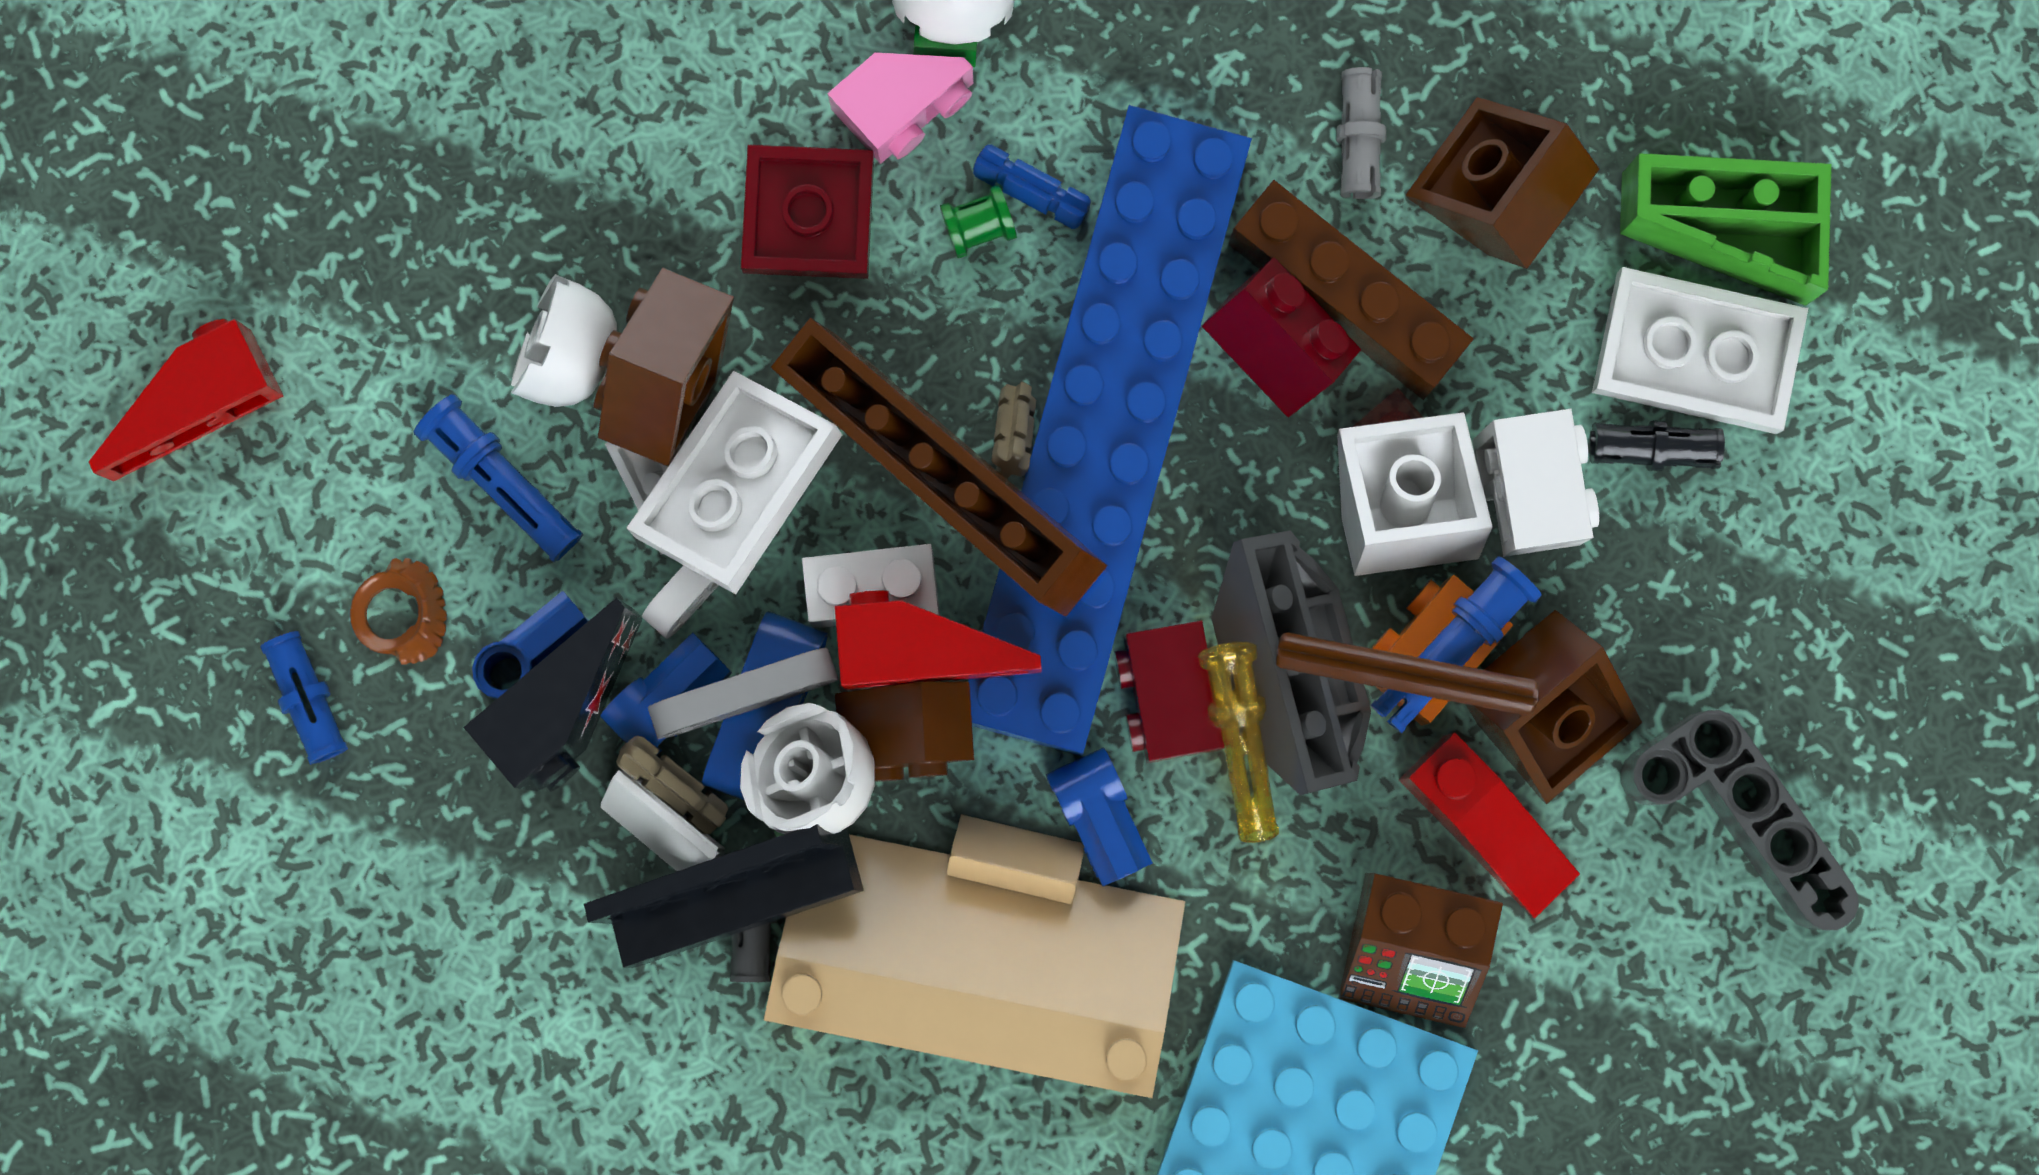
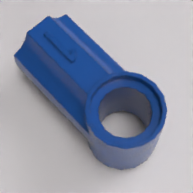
M561 591L500 642H493L482 648L475 657L472 666L473 679L478 689L495 701L508 690L495 689L492 684L491 674L499 661L506 658L518 659L522 670L521 679L585 625L588 619L567 594Z
M692 633L645 679L640 677L622 690L603 710L600 717L625 743H628L634 736H643L660 750L657 753L658 755L662 751L658 746L666 738L657 739L647 707L664 699L727 679L732 672Z
M1104 747L1045 774L1052 791L1060 803L1068 825L1075 826L1084 846L1085 854L1102 886L1120 880L1153 864L1124 801L1128 800V797Z

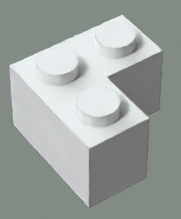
M1572 409L1493 420L1472 440L1486 501L1494 500L1503 557L1580 546L1594 538L1592 528L1599 525V507L1594 490L1592 488L1585 489L1581 464L1588 461V443L1583 426L1574 425Z
M931 544L802 558L808 622L814 628L836 626L835 606L850 605L849 594L864 591H889L890 601L902 600L940 615Z

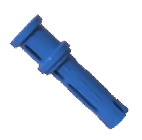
M455 394L442 399L419 421L413 431L414 435L420 441L429 440L453 464L452 473L458 479L463 478L465 481L473 479L549 555V559L553 563L559 561L580 541L583 533L576 529L500 453L502 445L499 443L500 439L493 432L485 434L460 409L462 401Z
M1497 556L1491 563L1492 573L1468 598L1459 597L1456 600L1452 610L1455 618L1418 657L1463 666L1483 643L1491 646L1493 643L1497 644L1504 637L1502 628L1527 601L1536 603L1542 596L1541 592L1519 569L1506 559ZM1387 689L1377 701L1374 700L1371 706L1381 717H1386L1403 699L1404 704L1387 721L1402 734L1406 730V726L1419 714L1432 697Z

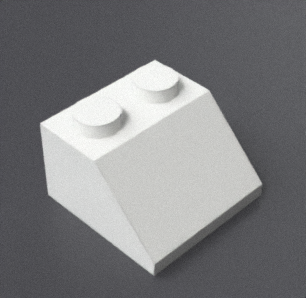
M1464 412L1341 428L1338 430L1341 515L1354 576L1479 559L1493 526Z

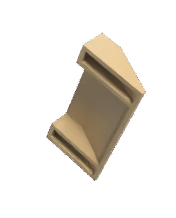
M849 834L864 891L786 917L776 957L764 1021L1148 1098L1153 1097L1166 1028L1185 901L1078 880L1071 905L946 875L950 854Z

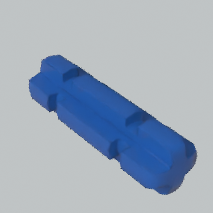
M986 145L982 149L973 167V174L976 178L993 187L996 183L1002 185V192L1045 215L1048 211L1055 213L1054 220L1071 229H1077L1082 224L1091 204V200L1087 195L1072 187H1069L1067 191L1061 188V181L1020 159H1017L1015 163L1010 161V158H1008L1010 154L994 145Z

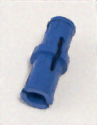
M293 631L265 642L260 648L263 654L266 655L282 695L277 701L282 714H290L308 755V762L312 765L333 758L348 750V747L341 737L326 699L331 695L327 682H319L301 642L302 638L299 631ZM293 673H297L317 719L315 723H312L293 680Z

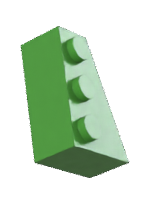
M1639 153L1622 172L1620 234L1806 306L1828 290L1832 164Z

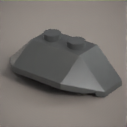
M1289 530L1244 538L1233 542L1211 620L1244 744L1299 795H1304L1357 781L1360 769L1357 762L1364 748L1371 709L1364 684L1282 669L1276 665L1279 639L1282 634L1287 632L1353 645L1339 589L1319 564L1299 547L1300 541Z

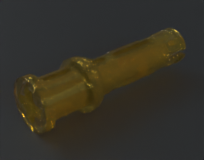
M1249 642L1223 643L1203 650L1198 656L1200 667L1208 671L1213 703L1208 706V715L1213 724L1221 728L1228 777L1239 828V840L1247 843L1263 842L1276 837L1279 834V826L1276 823L1269 770L1266 763L1259 722L1265 716L1267 705L1266 699L1258 695L1253 661L1258 658L1257 646ZM1232 673H1233L1234 684H1235V690H1234V691H1233V689H1232L1231 678H1230V676H1231ZM1239 727H1242V733L1239 732ZM1246 754L1248 758L1250 776L1254 793L1252 797L1250 795L1246 766L1244 761V756Z

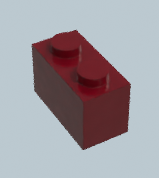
M1275 257L1231 293L1201 325L1288 418L1334 383L1362 350L1348 336L1344 328L1331 318L1303 288L1301 283Z
M1203 621L1126 634L1124 637L1125 649L1114 651L1121 689L1133 687L1137 712L1126 714L1132 752L1144 750L1147 764L1225 749L1226 745Z

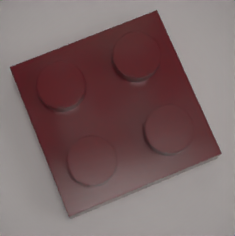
M748 145L741 270L743 274L868 279L874 151Z

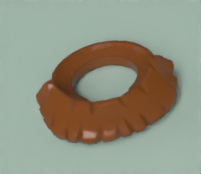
M394 558L391 560L386 571L371 576L358 588L352 600L350 619L355 635L364 646L377 653L394 655L402 665L408 663L415 664L419 661L423 662L438 652V647H441L442 637L446 632V624L444 622L447 619V613L443 609L446 604L442 598L444 595L443 590L437 586V577L433 572H429L428 566L419 561L413 563L409 558H405L403 562ZM390 588H396L407 595L414 596L418 604V620L414 626H411L404 634L394 639L381 638L372 631L367 621V609L374 596Z

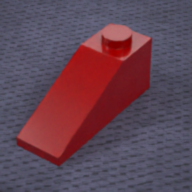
M217 319L197 328L192 333L193 340L174 350L88 461L93 473L114 482L283 397L284 395L252 331L236 319L229 322L227 319Z
M878 590L849 594L850 605L835 606L841 686L846 690L914 682H941L1042 673L1040 655L902 600L890 601L889 591Z
M1456 733L1443 736L1399 779L1417 800L1533 919L1580 875L1505 783Z

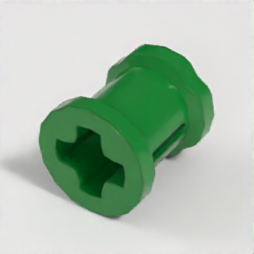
M999 185L991 187L988 196L953 207L948 202L940 205L942 217L958 259L967 256V251L971 247L1000 237H1004L1007 241L1017 238L1009 208Z

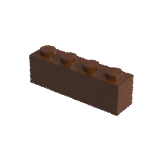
M1275 180L1269 184L1233 228L1228 245L1258 269L1275 257L1301 283L1303 288L1331 318L1344 328L1348 336L1362 349V352L1422 400L1436 387L1474 340L1473 337Z

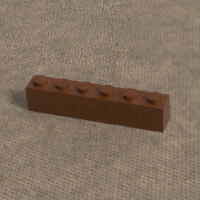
M811 317L770 367L1043 605L1066 617L1108 566L846 341Z

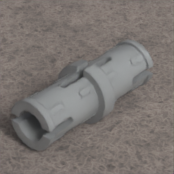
M1357 67L1346 69L1341 73L1343 113L1342 125L1340 124L1336 128V141L1342 144L1340 196L1342 198L1351 197V193H1353V199H1375L1381 196L1380 155L1381 143L1386 141V126L1381 124L1380 94L1382 72L1378 69L1372 71V68Z

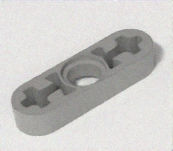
M821 648L664 699L647 708L657 739H663L820 688L837 681L838 676L829 649Z

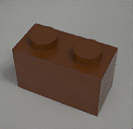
M914 682L835 693L836 712L850 722L868 742L875 762V782L905 780V767H908L909 778L948 775V763L974 760L969 682Z

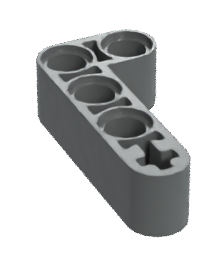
M1707 710L1684 717L1633 752L1624 761L1620 771L1621 785L1625 793L1634 802L1639 804H1670L1680 800L1698 787L1788 917L1797 925L1806 929L1838 930L1847 926L1855 918L1859 903L1858 894L1853 883L1744 728L1731 714L1721 710ZM1702 723L1711 725L1719 736V748L1711 758L1704 756L1695 744V733ZM1652 758L1662 763L1668 773L1666 787L1659 794L1649 791L1642 780L1643 767ZM1741 776L1748 778L1756 788V801L1748 811L1742 810L1733 799V786ZM1779 830H1783L1790 835L1794 843L1792 857L1783 865L1774 859L1770 850L1772 837ZM1802 875L1806 880L1790 881V878ZM1813 889L1828 890L1830 896L1823 902L1827 913L1813 912L1811 906L1818 900L1817 894Z

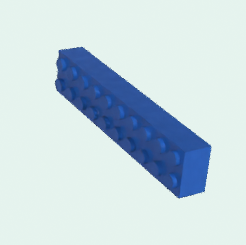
M1128 106L1030 457L1029 469L1025 475L1021 490L1022 493L1108 566L1066 617L1038 602L999 568L982 632L1040 655L1042 673L968 679L970 684L972 726L1078 756H1082L1084 753L1252 138L1139 107Z

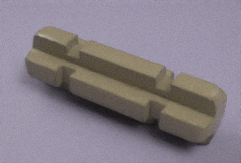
M1022 381L1017 386L1006 384L999 394V408L994 434L995 444L991 461L997 466L996 470L1006 479L1011 475L1022 477L1028 472L1031 454L1029 453L1032 446L1033 416L1035 414L1036 399L1031 396L1032 387Z
M634 736L628 743H625L620 749V754L616 760L620 769L634 780H638L641 776L644 779L641 783L642 786L665 802L680 816H683L685 813L689 814L686 821L702 834H711L724 823L728 806L709 790L705 794L701 791L705 787L667 755H662L660 758L656 756L660 750L643 736Z

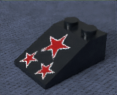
M615 598L463 727L514 788L538 791L547 787L552 792L567 782L580 769L575 759L588 747L600 715L604 710L642 622L641 616L635 609L620 599Z

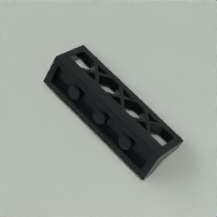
M816 824L811 828L799 829L584 903L588 923L613 925L623 968H636L862 892L864 889L847 828L833 834Z

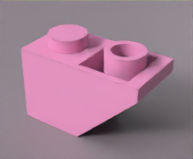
M875 52L827 94L831 110L867 150L874 151L875 159L881 164L892 154L897 159L908 155L923 140L925 133L922 131V128L939 113L945 119L951 117L967 103L972 95L968 88L974 84L973 67L964 57Z

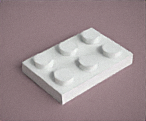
M1622 267L1616 274L1592 393L1778 434L1784 431L1809 308Z
M733 371L629 523L627 530L636 539L736 595L841 438L842 433L834 423Z

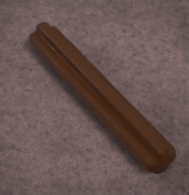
M1288 632L1280 637L1276 653V665L1282 669L1520 715L1533 714L1539 696V683L1533 679Z

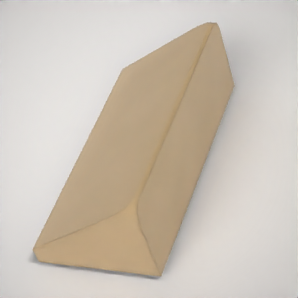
M961 814L946 875L1072 905L1078 884L1084 846L1080 842Z

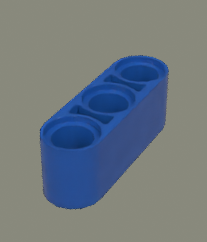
M767 611L756 632L741 674L802 653L825 648L828 633ZM808 692L724 719L703 774L702 784L744 800L740 789L741 763L746 750L754 754L757 744L764 737V735L757 731L766 720L783 709L804 704Z

